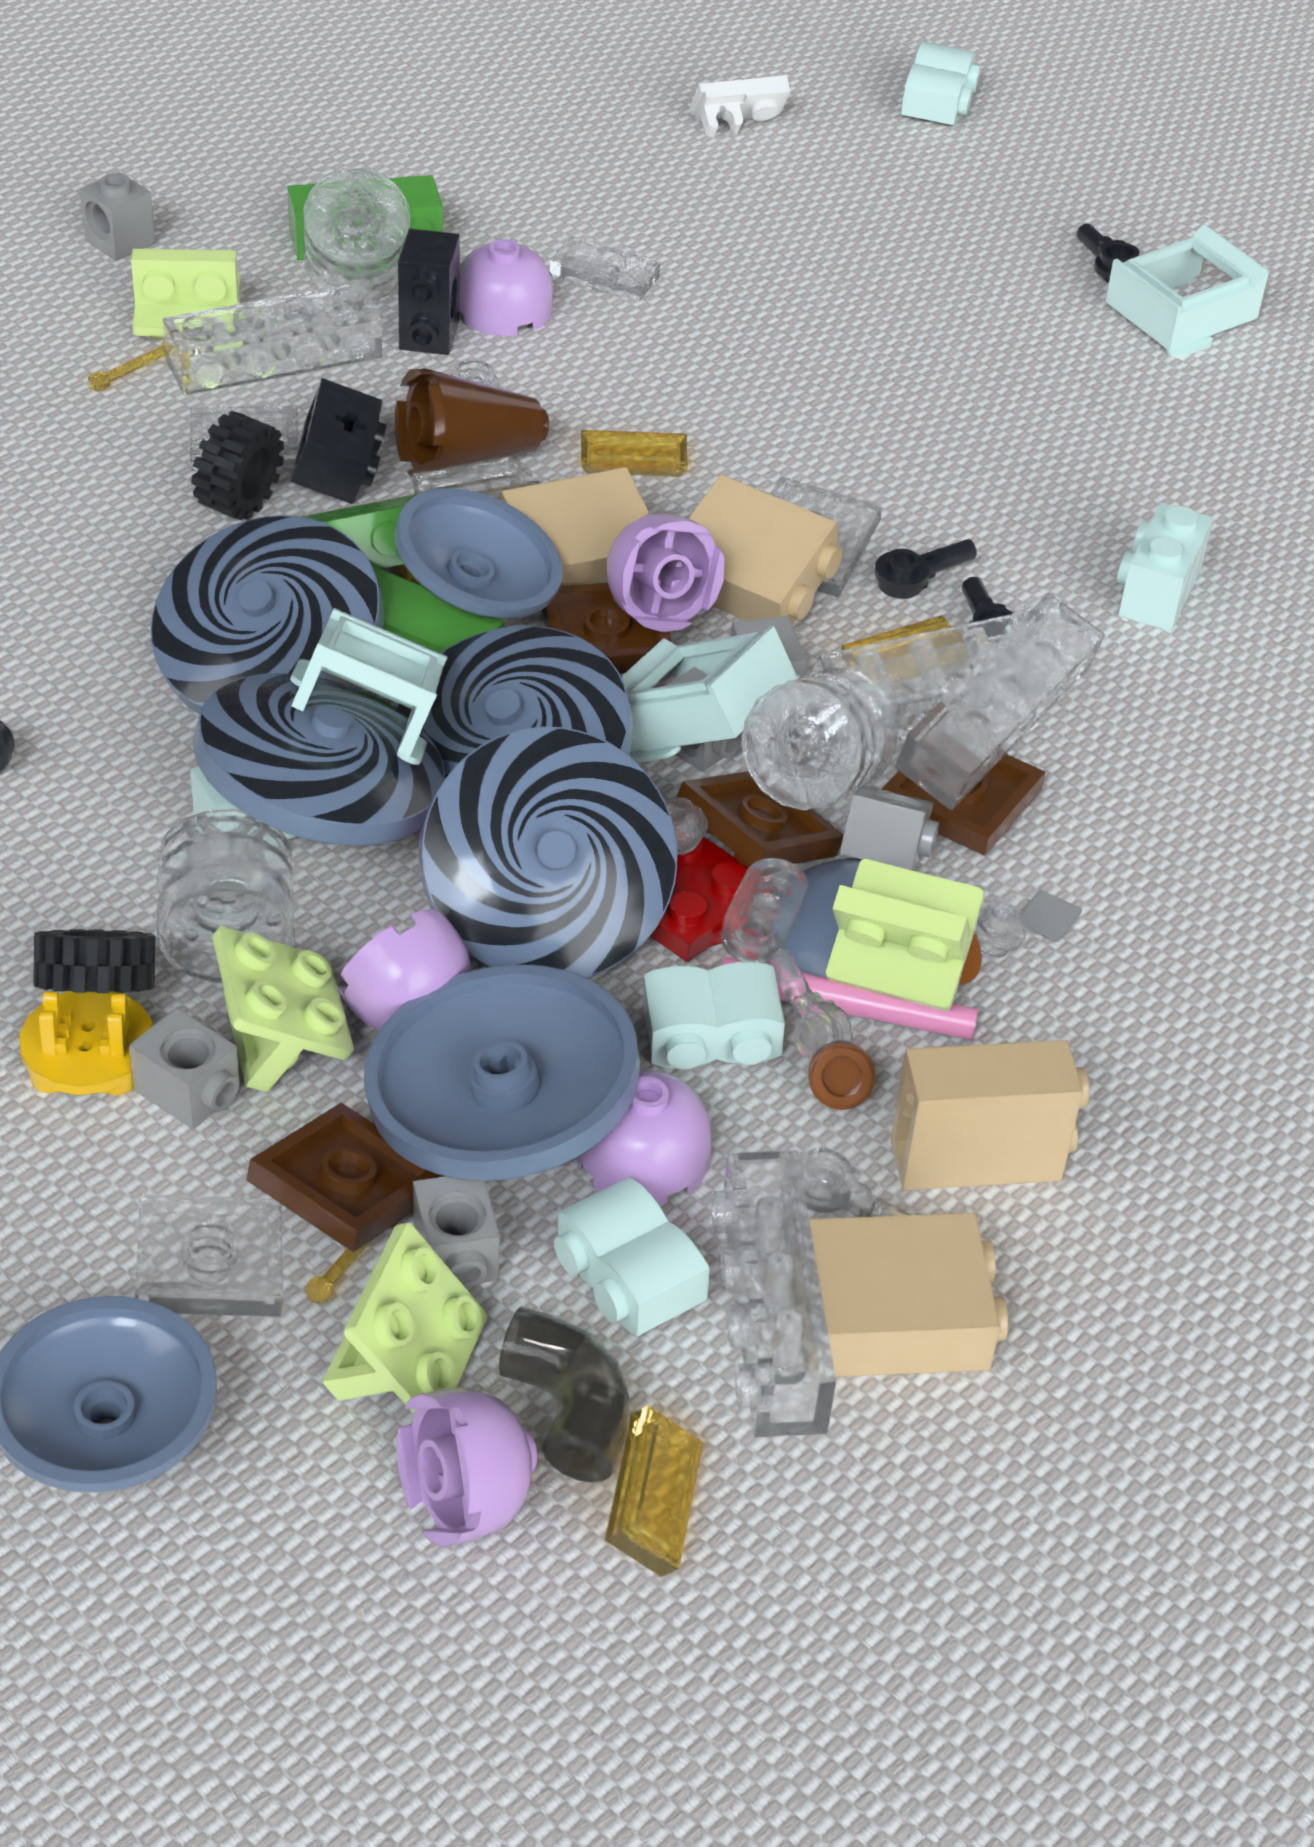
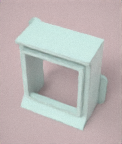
M1203 224L1187 240L1129 259L1123 263L1118 259H1114L1105 302L1165 347L1167 355L1173 358H1182L1211 347L1213 341L1211 335L1258 318L1269 270ZM1203 258L1233 278L1231 281L1184 298L1172 290L1193 282L1195 277L1200 275Z
M334 608L311 660H298L291 675V682L299 686L292 707L304 711L322 670L411 708L412 710L397 751V756L408 763L418 765L421 763L427 742L419 734L437 696L435 694L447 657Z
M774 625L769 626L760 635L758 632L679 646L663 638L621 676L630 701L634 722L633 740L629 756L637 763L661 760L677 754L681 750L680 746L736 738L784 690L799 684L802 679L799 673H795ZM694 667L708 675L700 681L652 688L669 671H671L674 679Z

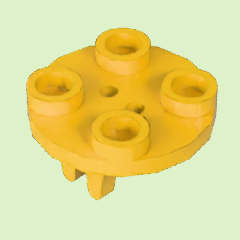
M44 991L43 1003L27 1016L19 1033L21 1060L30 1074L32 1085L40 1092H62L73 1095L96 1093L122 1095L134 1088L129 1045L153 1027L152 1019L139 1002L126 996L125 993H74L73 991H67L59 994L58 991Z

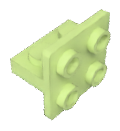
M133 248L131 265L135 307L132 329L135 336H150L155 339H166L171 336L201 337L207 340L236 336L241 288V275L237 272L236 250Z
M869 859L861 860L852 888L840 885L832 908L839 930L826 968L828 980L929 1008L949 1011L954 1001L984 901L983 890L980 887Z
M219 926L212 939L245 1086L269 1092L283 1073L296 1063L303 1049L340 1060H347L354 1051V1046L340 994L337 992V983L330 960L314 951L300 950L265 939L256 933H245L225 926Z
M411 1223L399 1224L394 1227L344 1328L345 1336L322 1380V1383L338 1401L394 1391L406 1405L409 1399L421 1393L456 1388L487 1321L485 1310ZM416 1409L409 1410L414 1414Z

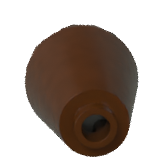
M427 368L410 369L400 386H409L406 401H396L395 439L400 461L411 462L413 469L407 471L410 477L427 478L533 452L538 449L541 441H544L548 435V414L545 409L541 408L536 398Z

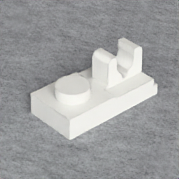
M787 75L699 84L690 105L691 116L696 115L697 121H702L705 134L708 137L715 136L718 129L717 119L726 120L730 125L731 134H737L743 119L753 118L756 121H765L781 114L791 92Z

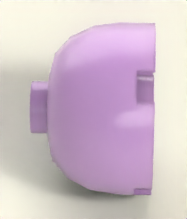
M498 239L473 250L462 261L460 265L459 312L464 315V324L470 329L489 335L512 336L518 335V326L528 325L533 322V330L541 328L551 318L553 309L552 277L542 258L531 249L513 240Z
M669 512L647 514L627 525L612 544L607 557V583L613 599L633 620L644 627L660 632L682 630L693 624L688 619L694 617L701 608L708 611L716 602L724 582L725 559L721 548L715 545L710 535L711 533L694 520Z
M436 908L420 910L411 914L410 916L417 925L401 934L398 933L393 925L382 930L359 949L344 967L340 975L348 986H337V992L352 1012L366 1025L379 1031L392 1014L407 1001L428 995L441 988L452 977L471 971L466 945L446 916Z
M640 1069L638 1089L625 1116L603 1140L578 1156L576 1160L580 1170L583 1166L585 1171L593 1177L592 1186L598 1192L627 1177H631L652 1195L658 1205L667 1204L669 1194L680 1192L688 1187V1195L699 1187L707 1174L711 1156V1120L700 1097L680 1078L662 1071Z
M446 1388L421 1393L409 1399L404 1409L416 1410L413 1414L411 1425L398 1427L396 1440L398 1472L404 1497L410 1510L424 1501L437 1526L436 1529L422 1531L429 1541L444 1548L470 1542L503 1529L517 1516L530 1489L532 1472L536 1467L537 1451L529 1431L522 1427L520 1420L500 1398L471 1388Z

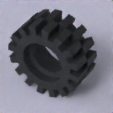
M235 411L229 412V415L223 414L218 418V426L212 424L207 430L210 436L209 440L202 439L198 447L203 450L201 457H195L193 467L198 468V472L191 476V484L196 486L192 492L194 497L199 499L197 502L237 520L243 521V518L246 520L253 518V511L259 512L263 509L262 499L269 501L273 494L270 486L272 482L277 484L280 477L276 470L277 467L283 466L284 457L278 454L285 449L284 441L279 440L282 436L281 432L275 429L276 427Z
M59 929L35 932L33 987H39V989L43 990L53 989V991L60 992L73 991L74 993H130L131 991L142 992L155 988L156 935L138 931L126 932V930L104 931V929H70L68 931Z

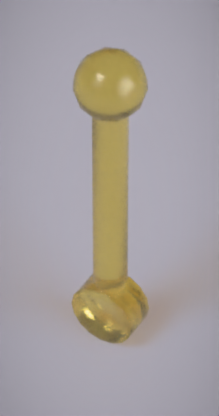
M167 337L163 340L160 347L108 372L91 374L88 377L90 389L93 391L105 390L110 387L111 381L164 356L176 357L182 349L180 341L175 337Z
M398 1221L396 1224H394V1225L391 1226L390 1228L395 1227L397 1224H399L400 1221ZM371 1241L355 1252L346 1249L323 1276L311 1278L305 1288L308 1299L317 1304L330 1300L334 1292V1283Z

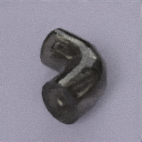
M520 1306L514 1313L504 1337L499 1358L500 1376L536 1386L548 1392L556 1401V1416L542 1446L544 1457L551 1466L562 1474L578 1481L589 1483L603 1482L611 1476L625 1443L632 1405L619 1362L594 1334L554 1315Z

